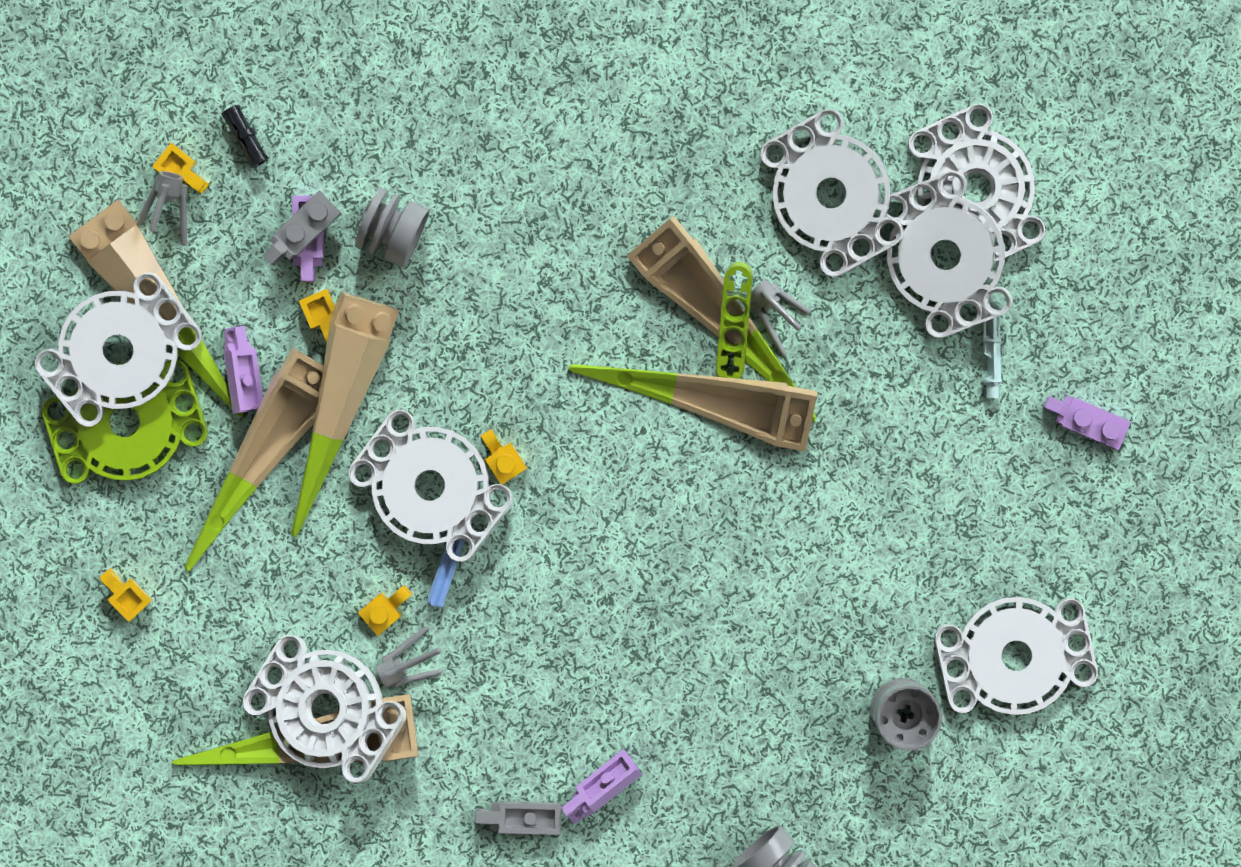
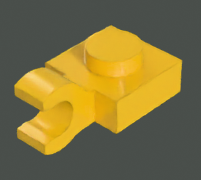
M172 142L152 166L158 172L169 171L181 175L183 181L201 194L210 185L192 171L197 162Z
M324 289L299 300V303L311 330L320 327L327 342L330 319L335 303L329 290Z
M492 429L481 435L484 443L492 453L485 458V461L500 484H504L527 469L511 442L503 447Z
M111 568L99 577L114 593L108 601L128 622L152 601L151 597L132 578L124 584Z
M405 585L389 598L381 592L360 610L358 614L374 633L379 636L402 616L397 607L409 598L412 592Z

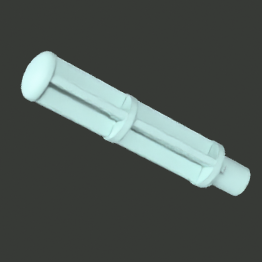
M990 302L992 308L1000 310V304ZM1000 316L997 317L998 336L996 333V317L987 320V336L986 321L983 322V354L988 356V377L983 380L986 386V398H999V386L1002 383Z

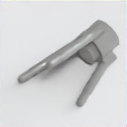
M160 171L159 175L155 176L152 190L144 204L137 224H143L157 196L158 200L149 230L154 232L164 201L174 202L175 198L179 196L181 245L186 246V194L188 185L182 184L183 177L169 171Z
M765 279L752 290L751 300L753 302L750 307L757 313L781 356L786 357L787 352L762 308L768 312L773 307L797 331L801 330V326L778 303L780 301L779 297L806 315H809L811 311L781 290L775 282L771 285Z
M424 626L394 651L383 656V663L376 665L379 678L386 688L392 685L398 688L406 683L441 675L442 671L437 669L404 677L408 675L407 669L440 654V648L424 653L403 663L401 658L395 660L397 656L428 632V626Z

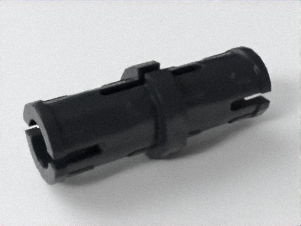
M234 105L222 112V117L234 135L233 141L235 145L241 147L251 168H256L268 161L269 157L256 137L257 132L255 128L250 127L240 106Z

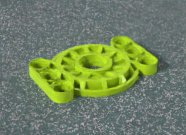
M172 360L166 362L160 374L163 379L167 375ZM177 360L176 365L182 367L184 371L182 380L177 383L169 380L167 385L154 398L142 405L131 407L137 412L140 424L137 431L129 437L118 436L110 426L111 415L116 409L104 407V415L100 422L86 427L78 423L66 407L63 418L59 420L53 419L49 414V408L53 403L61 401L58 397H51L46 400L42 407V415L63 479L72 484L82 483L87 480L91 470L98 475L115 480L128 481L144 478L157 472L170 461L177 451L180 441L191 447L202 445L207 440L208 427L188 366L183 361ZM153 383L148 389L142 391L143 398L153 393L160 385ZM78 387L75 389L72 396H74L78 392ZM182 394L189 395L193 400V406L188 412H181L176 406L177 398ZM103 396V401L109 402V397ZM135 396L117 398L116 403H130L136 401ZM86 403L81 407V416L85 420L92 421L96 419L98 415L96 406ZM191 424H198L202 429V437L196 442L188 440L185 434L186 428ZM65 431L72 433L75 437V443L70 449H63L58 442L60 434ZM172 434L176 436L174 443L170 441ZM166 447L169 448L170 451L166 457L156 464L155 459L164 452ZM94 459L99 462L97 467L93 465ZM73 461H79L84 467V473L78 479H74L68 474V465ZM147 464L150 467L149 470L143 473L131 475L132 469L140 468ZM107 466L113 469H123V475H114L104 470Z

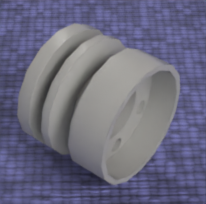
M380 187L374 198L368 202L357 228L358 233L355 247L363 250L371 238L372 242L369 253L375 255L382 244L387 245L385 260L405 268L424 230L430 209L410 201L401 212L398 210L400 196L394 194L388 205H385L389 191Z
M896 678L889 680L877 689L871 699L870 716L873 725L887 743L898 749L913 751L924 748L935 739L941 729L942 712L938 701L929 690L913 679ZM906 705L910 710V714H904L901 719L897 710L898 708L904 709Z
M777 825L752 843L734 861L731 867H815V864L810 859L802 861L805 853L801 849L790 855L787 854L794 840L781 825Z

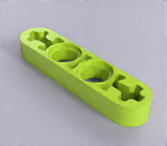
M743 262L731 264L724 276L716 371L719 377L740 379L745 368L753 271L750 266ZM739 270L742 271V276L747 277V279L742 280L740 292H734L735 278L730 276L735 275L736 271ZM732 300H739L744 304L745 310L739 315H734L728 311L727 304ZM733 329L742 335L741 342L734 345L729 344L724 337L727 331ZM729 352H735L734 366L739 367L735 368L733 373H728L727 367L722 366L727 365Z

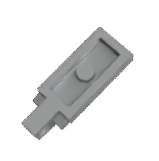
M319 190L274 233L275 235L270 239L274 245L263 255L264 258L271 265L275 266L284 256L289 260L294 256L298 257L342 213Z
M492 802L491 809H476L475 824H491V831H498L500 834L560 835L561 802Z

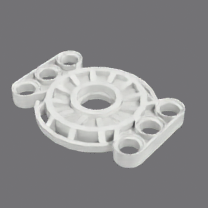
M978 103L916 131L908 140V149L914 157L925 159L920 168L917 184L923 182L924 173L930 174L929 179L950 171L960 172L964 176L971 173H981L987 177L991 186L990 194L983 202L975 204L982 207L995 220L1002 235H1006L1010 239L1011 246L1005 252V257L1039 242L1045 235V226L1041 219L1035 216H1028L1035 194L1034 175L1029 161L1022 150L1010 139L997 132L988 130L993 120L992 111L986 105ZM981 110L986 114L987 120L984 126L976 127L970 122L972 111ZM953 123L958 127L959 134L956 139L947 140L943 137L941 130L944 124ZM984 135L991 136L990 140H984L982 138L984 137ZM925 136L930 140L931 147L928 152L919 153L915 150L913 143L916 137ZM997 139L1010 146L1014 152L1011 154L1005 147L997 144ZM1018 156L1025 165L1027 175H1023L1021 166L1016 160ZM930 160L936 161L933 167L927 166ZM949 176L944 182V188L949 194H956L961 189V182L957 177ZM1025 182H1029V196L1027 202L1023 200L1025 193ZM923 188L918 189L919 204L926 206L924 200L929 199L931 202L932 193L929 189L927 193H923ZM958 202L955 207L962 208L964 204ZM970 207L969 212L978 216L984 223L986 219L978 211ZM1020 208L1025 209L1023 214H1017ZM1026 222H1034L1038 226L1039 233L1036 238L1027 239L1022 234V226ZM990 226L988 230L990 231L994 241V239L996 238V234ZM995 252V262L999 261V252Z
M826 109L766 142L761 149L760 156L765 165L778 168L774 178L772 193L774 208L780 223L788 234L800 244L814 250L824 251L820 259L821 269L829 276H839L898 244L903 237L904 230L899 221L885 218L889 209L891 191L889 177L884 164L877 154L863 142L850 136L840 135L844 127L842 115L835 110ZM827 114L834 115L838 121L837 128L830 133L824 131L821 127V120ZM801 129L808 131L811 137L809 145L804 148L798 147L794 142L795 133ZM837 139L843 140L841 146L835 145ZM850 142L860 146L867 154L863 156L858 151L849 148ZM772 145H778L783 149L784 156L778 163L771 162L767 157V151ZM872 158L879 166L883 177L878 178L874 167L870 163ZM784 168L790 169L787 176L782 175ZM836 178L845 185L846 198L839 207L827 208L818 201L816 195L817 188L824 179ZM783 182L785 183L783 190L784 202L779 203V183ZM882 183L885 186L884 204L879 203L881 196L880 184ZM786 208L789 217L794 222L792 227L786 222L781 209ZM877 210L882 211L879 217H874ZM891 223L896 226L898 234L893 241H886L881 237L880 230L884 224ZM801 230L806 235L815 238L814 243L804 240L796 232ZM864 238L870 243V251L866 256H858L854 252L853 245L857 239ZM822 240L829 241L827 247L820 246ZM836 253L842 257L843 266L839 271H832L827 267L826 260L830 254Z
M957 171L943 173L891 194L890 201L897 199L903 204V213L899 217H892L887 212L885 218L899 221L901 225H907L899 242L898 257H893V247L887 249V263L891 278L897 289L908 301L921 309L931 312L926 318L925 325L928 333L937 338L946 337L1003 315L1010 310L1013 303L1011 293L1006 288L996 286L1001 278L1005 264V245L1002 233L995 220L982 207L962 198L968 184L965 176ZM949 176H955L961 182V189L956 194H949L944 188V182ZM920 188H927L932 193V201L926 206L920 205L916 201L915 195ZM958 202L964 204L962 208L955 206ZM970 207L978 211L986 221L983 223L978 216L969 212ZM896 226L891 231L889 241H893L897 237L898 231ZM990 226L996 234L997 246H994L993 237L988 230ZM940 240H951L960 249V261L956 267L950 270L940 269L932 261V248ZM995 252H999L997 272L993 271ZM899 263L901 274L905 279L902 284L896 275L894 264ZM988 278L993 279L991 285L985 284ZM910 286L915 293L922 296V302L914 298L906 288ZM999 292L1006 297L1007 303L1004 309L996 310L991 307L989 300L993 293ZM930 301L938 302L935 307L928 305ZM969 303L977 308L978 314L975 320L966 321L961 316L963 305ZM936 315H944L948 319L949 326L945 332L934 330L932 320Z
M149 272L138 276L133 285L134 293L128 291H107L93 295L81 302L69 314L61 329L58 350L53 348L46 349L36 356L35 368L76 421L83 426L88 427L99 423L104 415V407L127 409L142 405L154 398L167 385L174 373L178 358V348L192 350L201 342L202 332L199 326L162 279L154 273ZM144 278H151L157 284V290L151 296L144 295L140 290L139 285ZM121 296L120 301H111L104 304L100 298ZM128 297L134 298L135 304L128 302ZM94 302L95 308L89 310L83 317L77 315L84 306ZM169 302L176 307L177 314L174 319L165 320L160 316L159 308L163 303ZM73 320L77 324L72 331L71 339L65 340L67 329ZM184 327L192 328L196 333V340L191 345H185L179 340V331ZM112 335L125 336L133 345L132 358L123 365L110 363L103 354L104 343ZM168 345L172 346V353L168 352ZM64 346L69 347V354L64 352ZM46 354H52L58 359V368L53 372L46 371L41 365V360ZM166 360H172L170 369L165 379H163L160 374L165 367ZM65 379H73L77 383L78 392L74 396H67L62 392L61 384ZM154 382L160 385L153 393L143 398L142 391L148 389ZM103 396L109 397V402L103 401ZM135 396L136 401L130 403H116L117 398ZM86 403L93 404L98 410L96 419L92 421L85 420L81 416V407Z
M395 410L388 415L349 468L350 481L361 488L372 486L375 508L382 521L394 533L408 541L420 544H441L447 542L446 551L449 557L457 562H466L475 555L513 503L512 492L502 484L489 486V476L485 462L478 450L466 438L454 431L440 427H420L415 429L416 422L410 413L404 410ZM400 415L406 416L409 420L408 429L405 432L397 433L392 426L394 419ZM427 432H439L447 434L445 440L428 438ZM420 434V439L415 440V435ZM454 437L462 441L470 450L465 453L460 447L453 444ZM380 440H386L390 444V452L383 458L377 457L374 452V446ZM474 456L480 464L482 475H478L476 467L471 460ZM361 465H368L371 468L372 476L367 482H359L356 479L355 472ZM428 470L438 472L445 482V489L442 495L432 501L422 499L417 494L415 488L418 476ZM483 482V489L479 490V483ZM382 483V489L378 490V484ZM497 489L503 490L507 495V501L501 507H495L490 502L491 493ZM380 496L384 497L385 504L390 511L388 515H385L381 508ZM478 514H483L488 519V526L482 532H476L471 525L473 517ZM396 519L400 524L409 528L407 534L397 529L391 521ZM447 531V536L441 538V533ZM416 532L433 534L434 539L415 538L414 535ZM459 539L466 540L470 546L468 554L463 557H458L453 552V544Z
M1023 597L1002 598L988 603L978 610L966 623L963 632L954 625L945 624L940 626L934 635L949 706L959 713L971 711L978 699L983 705L997 712L1012 715L1030 714L1044 709L1054 702L1066 689L1070 680L1080 687H1088L1096 681L1098 676L1085 610L1079 601L1072 598L1061 600L1057 604L1055 611L1034 599ZM1015 602L1014 608H1004L998 611L995 606L1004 603ZM1022 602L1034 604L1042 609L1039 613L1030 609L1022 608ZM1068 603L1074 604L1078 609V615L1072 621H1066L1061 615L1063 606ZM989 610L990 615L984 618L978 626H975V621ZM1048 613L1052 615L1051 621L1045 618ZM947 629L954 630L957 634V642L951 647L943 646L940 641L941 633ZM969 630L973 631L970 639L967 637ZM1073 634H1081L1084 638L1085 644L1079 651H1072L1068 646V639ZM1012 641L1024 642L1031 651L1029 664L1020 671L1008 669L1002 661L1001 653L1003 648ZM952 660H960L963 663V673L958 677H951L947 673V665ZM1080 664H1087L1091 669L1090 678L1086 681H1078L1075 678V668ZM1061 673L1066 675L1063 682L1059 680ZM1054 685L1059 687L1051 697L1043 701L1042 696L1048 693ZM981 689L986 692L984 698L979 695ZM959 690H965L970 695V702L965 707H957L953 702V696ZM995 698L1001 702L1009 703L1010 709L998 707L990 702ZM1034 700L1037 705L1030 708L1017 709V704L1028 703Z
M285 635L278 640L243 697L244 709L249 714L254 716L268 714L274 738L281 749L292 759L306 766L317 768L342 766L344 777L353 783H363L372 776L406 720V711L401 704L393 701H382V694L377 680L369 668L360 660L344 652L333 650H318L307 653L305 642L300 637ZM289 641H295L298 645V653L293 658H288L284 653L285 644ZM334 655L337 657L334 661L320 660L319 656ZM345 659L353 662L361 670L356 672L351 667L344 665ZM278 667L282 672V678L279 683L273 685L268 680V672L271 668ZM365 676L371 682L374 694H370L369 688L363 680ZM257 693H261L266 700L265 706L259 711L254 710L251 705L252 697ZM322 694L333 695L339 703L338 716L329 724L319 723L312 714L314 700ZM372 701H376V706L372 708ZM388 707H394L398 711V719L391 725L387 724L383 719V713ZM277 724L279 725V728H280L281 733H282L283 736L285 737V741L283 740V738L281 737V735H280V733H279ZM373 733H377L382 740L381 747L376 751H371L367 746V739ZM293 746L296 750L304 753L305 759L298 756L290 747ZM340 754H342V760H339ZM315 756L329 757L331 763L313 762ZM355 760H361L365 765V772L359 778L354 777L350 772V766Z

